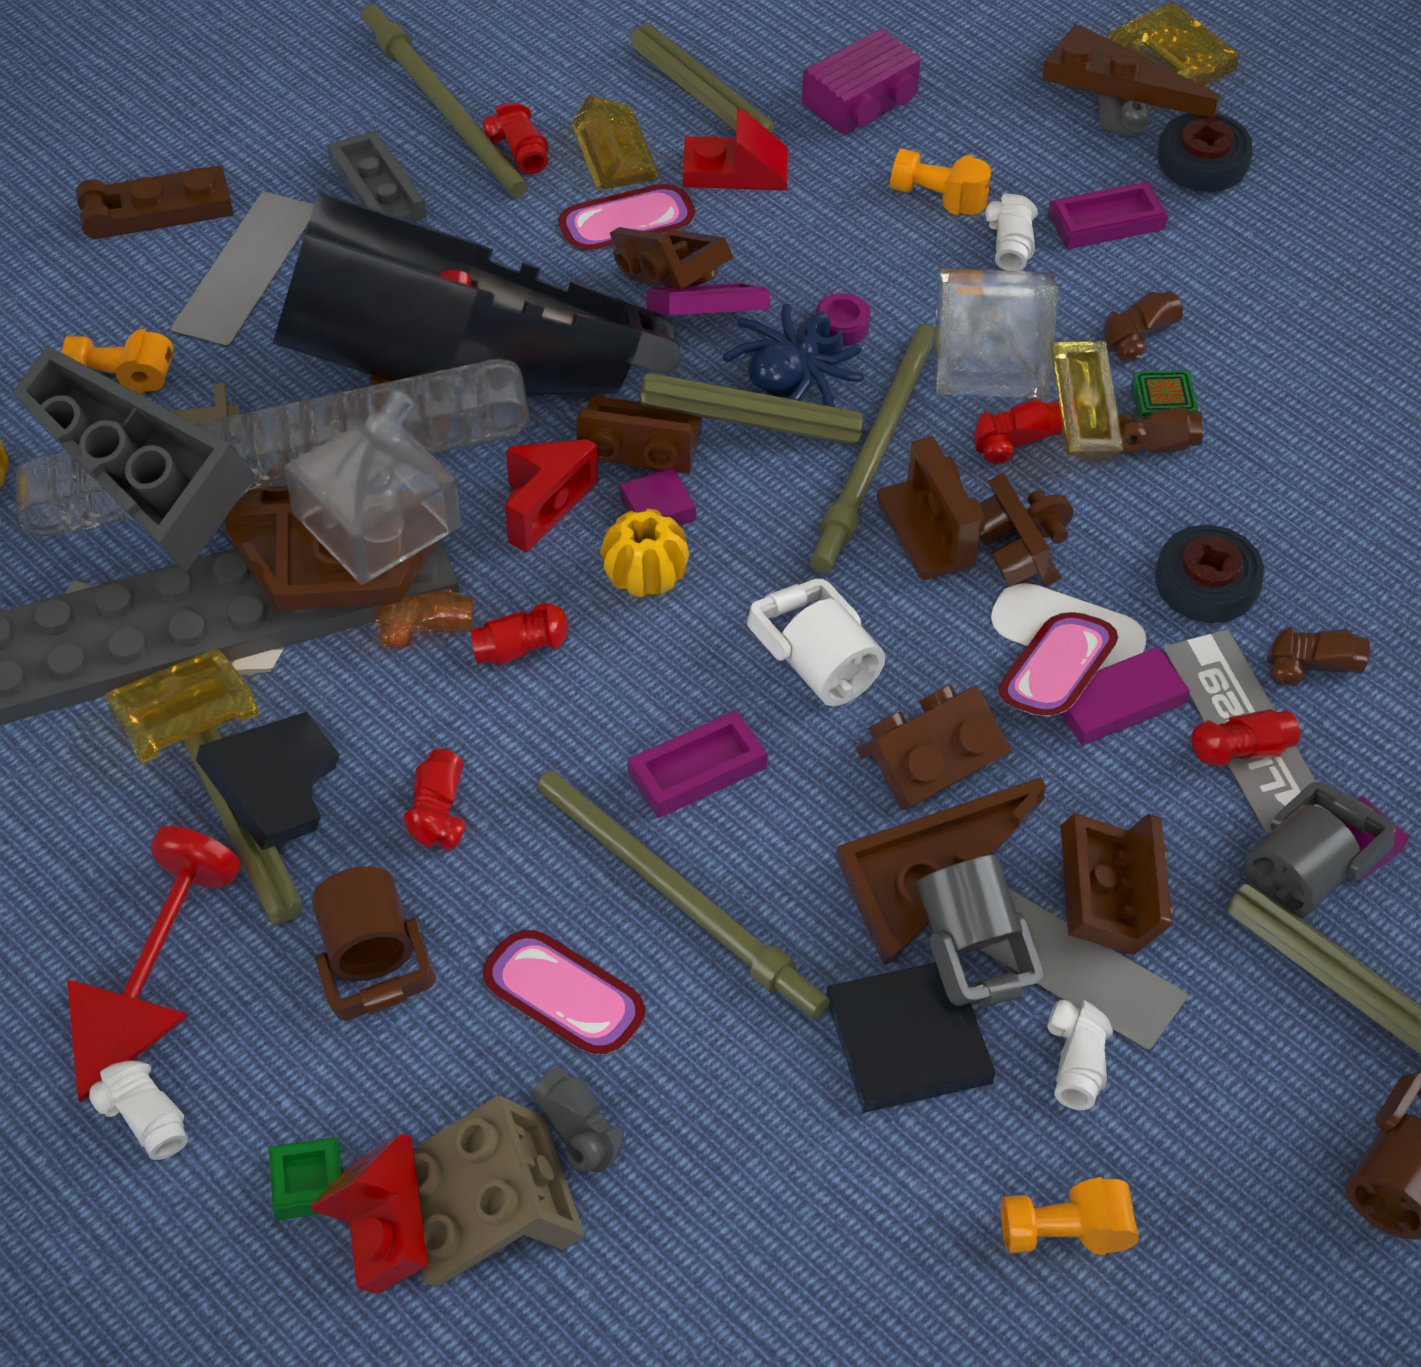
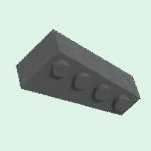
M48 345L12 392L39 424L185 573L255 478L230 443Z

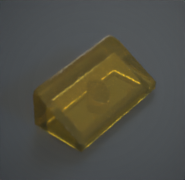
M588 95L573 119L572 127L595 187L597 189H612L656 180L659 174L632 107Z
M1106 341L1052 343L1050 347L1067 455L1097 462L1110 461L1123 451Z

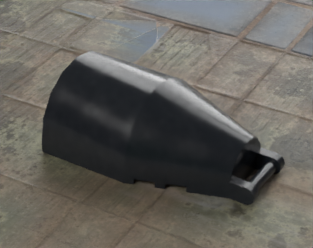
M319 191L272 343L438 396L618 393L626 379L631 364L659 373H668L679 366L682 356L680 347L674 340L675 331L673 324L668 317L632 305L574 281H571L568 290L538 279L541 268L524 262L520 271L490 260L494 249ZM446 270H460L471 276V286L438 275Z

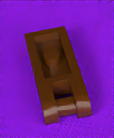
M222 165L195 168L190 171L154 177H142L137 180L107 185L96 179H88L81 182L76 188L77 204L82 210L80 214L82 230L85 235L94 239L233 216Z

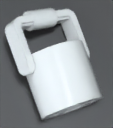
M813 579L800 585L795 584L768 594L765 598L755 601L751 605L747 620L750 630L777 660L782 661L785 659L825 705L835 707L857 698L877 679L885 664L884 651L863 629L859 615L826 580ZM817 600V602L806 607L796 615L782 634L768 619L804 607L807 603Z

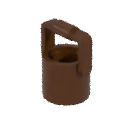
M373 866L355 867L332 875L315 889L311 900L326 953L323 952L316 955L315 960L327 1003L338 1019L347 1021L367 1013L372 1015L408 1001V997L426 991L433 986L436 976L422 930L416 917L406 920L394 878L389 872ZM413 951H415L420 967L419 970L401 977H393L362 989L360 993L341 1000L334 975L339 979L348 981H368L379 978L399 969L410 959Z
M1421 1072L1403 1075L1395 1085L1375 1118V1123L1380 1130L1345 1187L1348 1200L1355 1210L1369 1223L1388 1234L1402 1239L1413 1240L1421 1238V1118L1405 1114L1417 1094L1421 1098Z

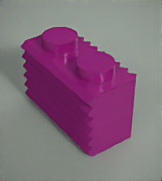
M880 28L803 70L802 103L846 136L849 130L854 131L857 126L869 125L877 118L879 113L884 115L886 110H892L895 104L897 106L904 105L914 98L918 92L921 59L918 53L913 54L911 48L906 49L904 43L900 44L897 38L893 39L891 33L886 34L884 28Z

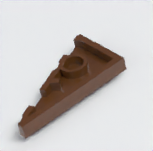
M1074 24L1044 61L1043 81L1137 102L1141 101L1146 104L1213 119L1217 115L1221 94L1081 25Z
M1042 777L837 847L835 858L884 965L892 963L929 924L916 881L949 866L983 856L994 855L1044 801V793L1047 787Z

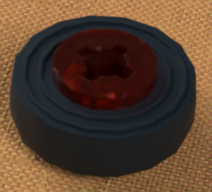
M1191 113L1181 114L1169 121L1160 136L1158 145V163L1164 174L1176 184L1194 191L1215 192L1231 188L1242 181L1252 160V138L1245 127L1234 119L1218 113L1214 119Z
M1210 524L1189 526L1174 533L1161 548L1155 580L1160 596L1174 611L1189 619L1201 622H1227L1246 614L1259 598L1264 577V565L1259 551L1246 537L1229 528Z

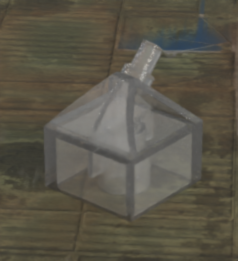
M939 268L933 382L936 394L1050 398L1058 285L1052 272Z
M393 390L379 413H371L365 421L284 465L293 515L361 585L461 527L456 478L401 425L415 402L398 390Z

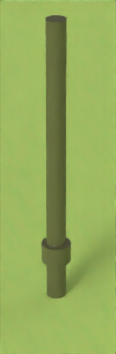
M370 4L366 6L361 13V17L375 33L376 43L388 58L396 59L509 195L512 198L523 196L528 189L527 182L412 48L410 36L398 23L390 22L377 5Z
M922 324L917 327L838 501L827 508L819 526L821 537L809 562L812 569L822 574L831 572L842 546L849 543L854 536L860 522L858 510L937 338V331L930 325Z
M550 770L540 778L537 784L539 792L751 967L750 976L770 993L781 992L813 1020L819 1018L826 1011L830 1004V998L795 970L796 962L776 945L769 947L764 945L555 771Z

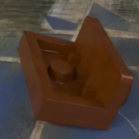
M618 227L610 232L611 239L616 247L613 251L615 262L622 273L629 277L630 280L682 290L688 285L696 286L711 280L718 273L717 267L733 258L724 237L674 229L665 234Z
M593 395L590 397L587 409L579 410L576 419L577 440L588 439L597 444V461L658 470H667L673 467L676 472L690 474L702 429V417L644 407L637 401Z
M934 436L911 442L908 480L879 489L877 491V503L921 580L931 579L975 566L979 534L985 528L984 514L979 502L974 497H968L961 485L959 470L954 459L951 456L945 457Z
M949 684L918 701L923 710L920 714L905 720L902 712L899 711L868 727L873 739L856 747V750L861 759L873 754L901 810L919 803L1012 751L978 685L956 694L952 685Z
M1074 813L1060 825L1068 935L1135 955L1168 929L1172 922L1173 906L1169 899L1166 869L1167 849L1163 839L1162 819L1158 816L1147 814L1132 828L1126 830Z

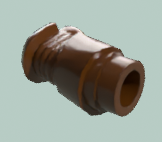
M1171 291L1165 293L1150 292L1133 303L1124 312L1118 314L1112 311L1109 313L1103 327L1104 343L1108 352L1117 351V356L1123 363H1130L1142 357V354L1147 349L1142 339L1181 321L1183 308L1178 296Z
M1184 406L1154 411L1150 416L1145 415L1144 417H1131L1129 412H1124L1113 422L1110 433L1112 444L1116 451L1125 455L1138 453L1144 448L1149 449V453L1184 451L1189 446H1201L1202 411H1189Z
M1289 626L1277 634L1269 647L1267 662L1273 665L1271 677L1278 684L1297 685L1304 679V670L1362 674L1368 662L1370 642L1368 638L1356 636V634L1350 633L1348 629L1325 630L1313 634L1293 632L1292 626Z

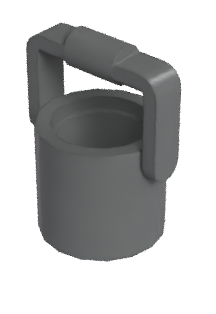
M1322 782L1311 783L1277 813L1271 823V830L1273 831L1247 854L1244 862L1246 876L1250 883L1254 884L1299 918H1303L1320 905L1349 876L1360 880L1393 848L1395 825L1387 818L1378 814V811L1347 793H1341ZM1341 820L1376 838L1360 852L1359 845L1352 832Z
M988 855L964 861L931 873L916 881L933 931L930 938L931 950L946 994L954 1005L963 1006L978 1002L981 1006L988 1007L1013 1000L1021 995L1022 989L1036 984L1042 979L1043 969L1024 916L1016 911L997 855ZM1008 939L1020 974H1002L980 980L975 983L974 987L968 988L958 956Z

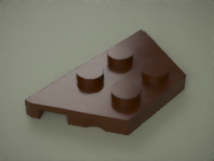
M451 493L235 506L226 516L222 525L223 530L278 611L401 603L453 516Z

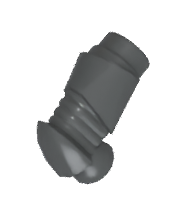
M556 1067L548 1072L537 1083L531 1093V1097L541 1106L542 1114L565 1143L566 1156L569 1163L579 1171H592L595 1173L604 1171L619 1155L624 1141L622 1127L613 1128L608 1120L604 1119V1115L599 1112L598 1102L581 1077L569 1076L560 1067Z

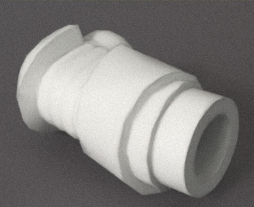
M1004 193L1001 197V202L992 201L988 204L985 212L986 221L990 222L989 227L991 229L997 230L996 264L1003 270L1016 272L1026 267L1027 260L1031 259L1035 252L1032 220L1037 217L1038 211L1033 202L1025 196Z
M1060 1000L1055 1003L1047 1022V1028L1051 1034L1066 1038L1061 1052L1054 1095L1061 1104L1068 1108L1087 1110L1094 1106L1096 1096L1106 1087L1105 1040L1112 1036L1113 1029L1107 1016L1086 1000H1082L1078 1007L1067 1000Z
M130 1060L109 1065L100 1072L102 1081L96 1082L90 1089L89 1098L94 1108L100 1114H105V1116L109 1117L115 1116L120 1111L139 1143L145 1147L152 1160L165 1159L183 1149L188 1142V1137L183 1129L185 1126L183 1123L184 1114L163 1091L158 1089L149 1077L151 1066L142 1061Z

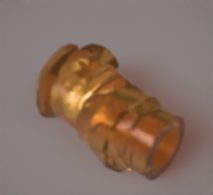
M451 589L427 592L421 596L407 595L406 597L404 596L401 603L381 604L374 621L376 626L381 627L378 636L379 642L384 647L404 649L411 642V630L416 632H470L474 596L460 595L461 593H455Z

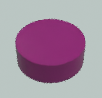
M837 293L825 297L817 305L816 314L824 311L827 313V318H830V335L826 338L833 337L843 330V346L856 344L867 336L871 313L869 306L863 299L852 294Z

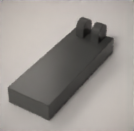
M376 131L327 145L330 164L357 204L417 224V221L427 218L423 197Z

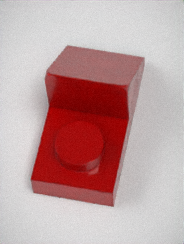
M737 108L736 138L685 136L683 187L787 190L788 147L743 109Z
M583 439L520 445L506 450L508 483L514 489L505 504L508 543L527 553L598 484L597 444Z
M401 1133L352 1162L310 1206L313 1212L349 1222L357 1288L376 1294L428 1266L411 1136Z

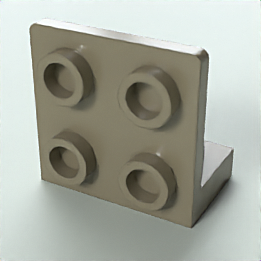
M498 1095L413 1148L428 1266L421 1269L425 1284L439 1287L523 1235L561 1250L585 1237L545 1116Z

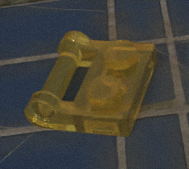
M1173 1L1116 28L1106 37L1156 62L1138 47L1140 44L1145 45L1177 71L1178 74L1203 86L1236 71L1239 54Z
M219 648L103 694L110 715L130 743L140 764L158 758V750L232 719L238 718L240 722H244L259 715L257 704L249 686Z

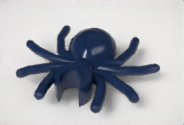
M788 303L784 304L781 310V320L785 336L758 321L744 317L738 319L737 323L740 327L756 331L770 339L738 345L723 355V360L730 362L745 353L757 351L749 364L750 379L756 386L763 388L773 396L787 397V399L799 401L810 387L812 376L820 389L824 406L834 407L833 395L821 372L849 382H861L864 379V375L861 372H851L832 366L858 355L862 347L859 344H854L842 350L843 330L833 337L826 338L830 335V318H827V313L824 311L813 315L801 324L797 329L796 335L791 320L792 307Z

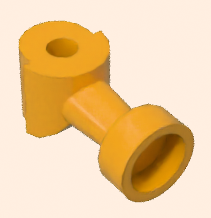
M900 148L891 172L890 189L909 193L916 184L942 193L944 208L957 216H959V213L967 215L979 214L987 207L991 168L985 161L974 158L975 155L963 156L952 167L922 164L918 152Z
M144 328L136 330L131 334L124 346L94 347L92 340L86 336L68 335L64 339L62 353L95 371L116 374L121 385L135 393L145 395L146 392L157 391L164 386L174 353V346L166 336L160 333L146 332Z
M1102 1177L1088 1179L1071 1188L1068 1193L1069 1202L1034 1208L1031 1198L1027 1195L1001 1197V1224L1004 1244L1008 1254L1034 1251L1037 1246V1237H1079L1083 1246L1093 1254L1106 1256V1253L1120 1252L1132 1248L1140 1240L1129 1184L1123 1180L1102 1179Z

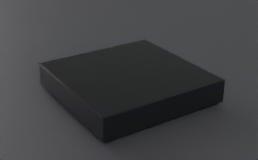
M936 962L827 986L826 996L830 998L829 1009L863 1113L993 1084L995 1069L971 1004L956 1006L949 1000Z

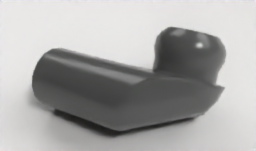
M1101 93L1097 94L1099 121L1104 131L1134 138L1141 135L1148 128L1149 109L1143 102L1140 101L1138 109H1133L1132 100L1124 104L1123 98Z

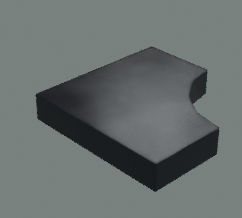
M304 712L200 745L196 762L261 850L317 830L321 816L312 799V787L317 779L336 768L340 754L311 716Z

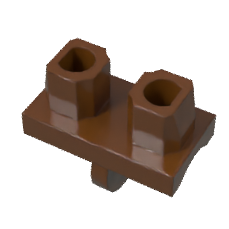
M1004 473L988 480L994 496L980 503L984 514L985 528L984 531L980 532L979 537L986 546L1010 532L1014 533L1016 539L991 552L1007 585L1011 586L1037 573L1045 587L1061 579L1058 570L1050 559L1051 551L1043 538L1050 537L1055 544L1062 543L1068 538L1069 534L1065 527L1073 517V507L1065 496L1058 494L1045 496L1043 491L1036 490L1028 496L1027 500L1031 506L1026 510Z

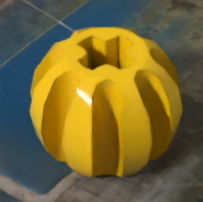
M647 508L643 512L629 511L616 519L615 525L606 530L600 551L606 576L615 587L627 589L628 594L633 597L643 598L648 594L660 596L674 588L675 582L684 576L690 552L684 530L674 519L663 517L655 509Z

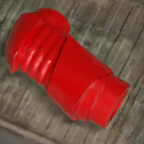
M515 102L496 105L495 110L497 113L486 116L482 123L489 139L493 143H499L503 139H507L512 155L522 173L536 174L541 172L548 164V143L537 127L532 124L530 120L531 110Z
M1032 398L1012 407L1009 411H1003L996 415H990L988 411H985L975 425L974 444L976 451L983 453V457L988 463L994 465L1002 464L1011 458L1015 447L1045 439L1049 436L1060 435L1063 428V419L1058 402H1045Z
M541 603L536 605L530 614H525L523 610L487 621L482 627L471 628L476 663L490 662L500 667L527 655L530 650L533 651L536 648L541 649L550 645L553 651L558 650L566 639L568 631V619L564 611L550 603Z
M1272 709L1229 717V721L1219 725L1208 720L1197 725L1191 734V744L1199 760L1202 763L1213 766L1227 765L1232 757L1240 759L1281 757L1282 752H1285L1287 748L1296 746L1300 740V728L1295 716L1287 710L1276 712Z
M446 749L430 751L426 760L416 768L413 806L403 816L405 827L409 834L427 849H430L434 843L445 850L455 849L466 827L463 819L448 814L454 801L464 764L457 754Z

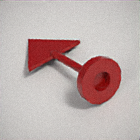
M169 825L159 827L154 834L150 844L152 857L163 869L176 876V879L122 995L67 979L77 1098L80 1103L89 1096L92 1085L102 1081L101 1070L114 1063L135 1060L188 1017L184 1012L142 1001L138 998L191 884L207 888H224L234 881L241 868L240 859L232 850L202 833L184 827Z

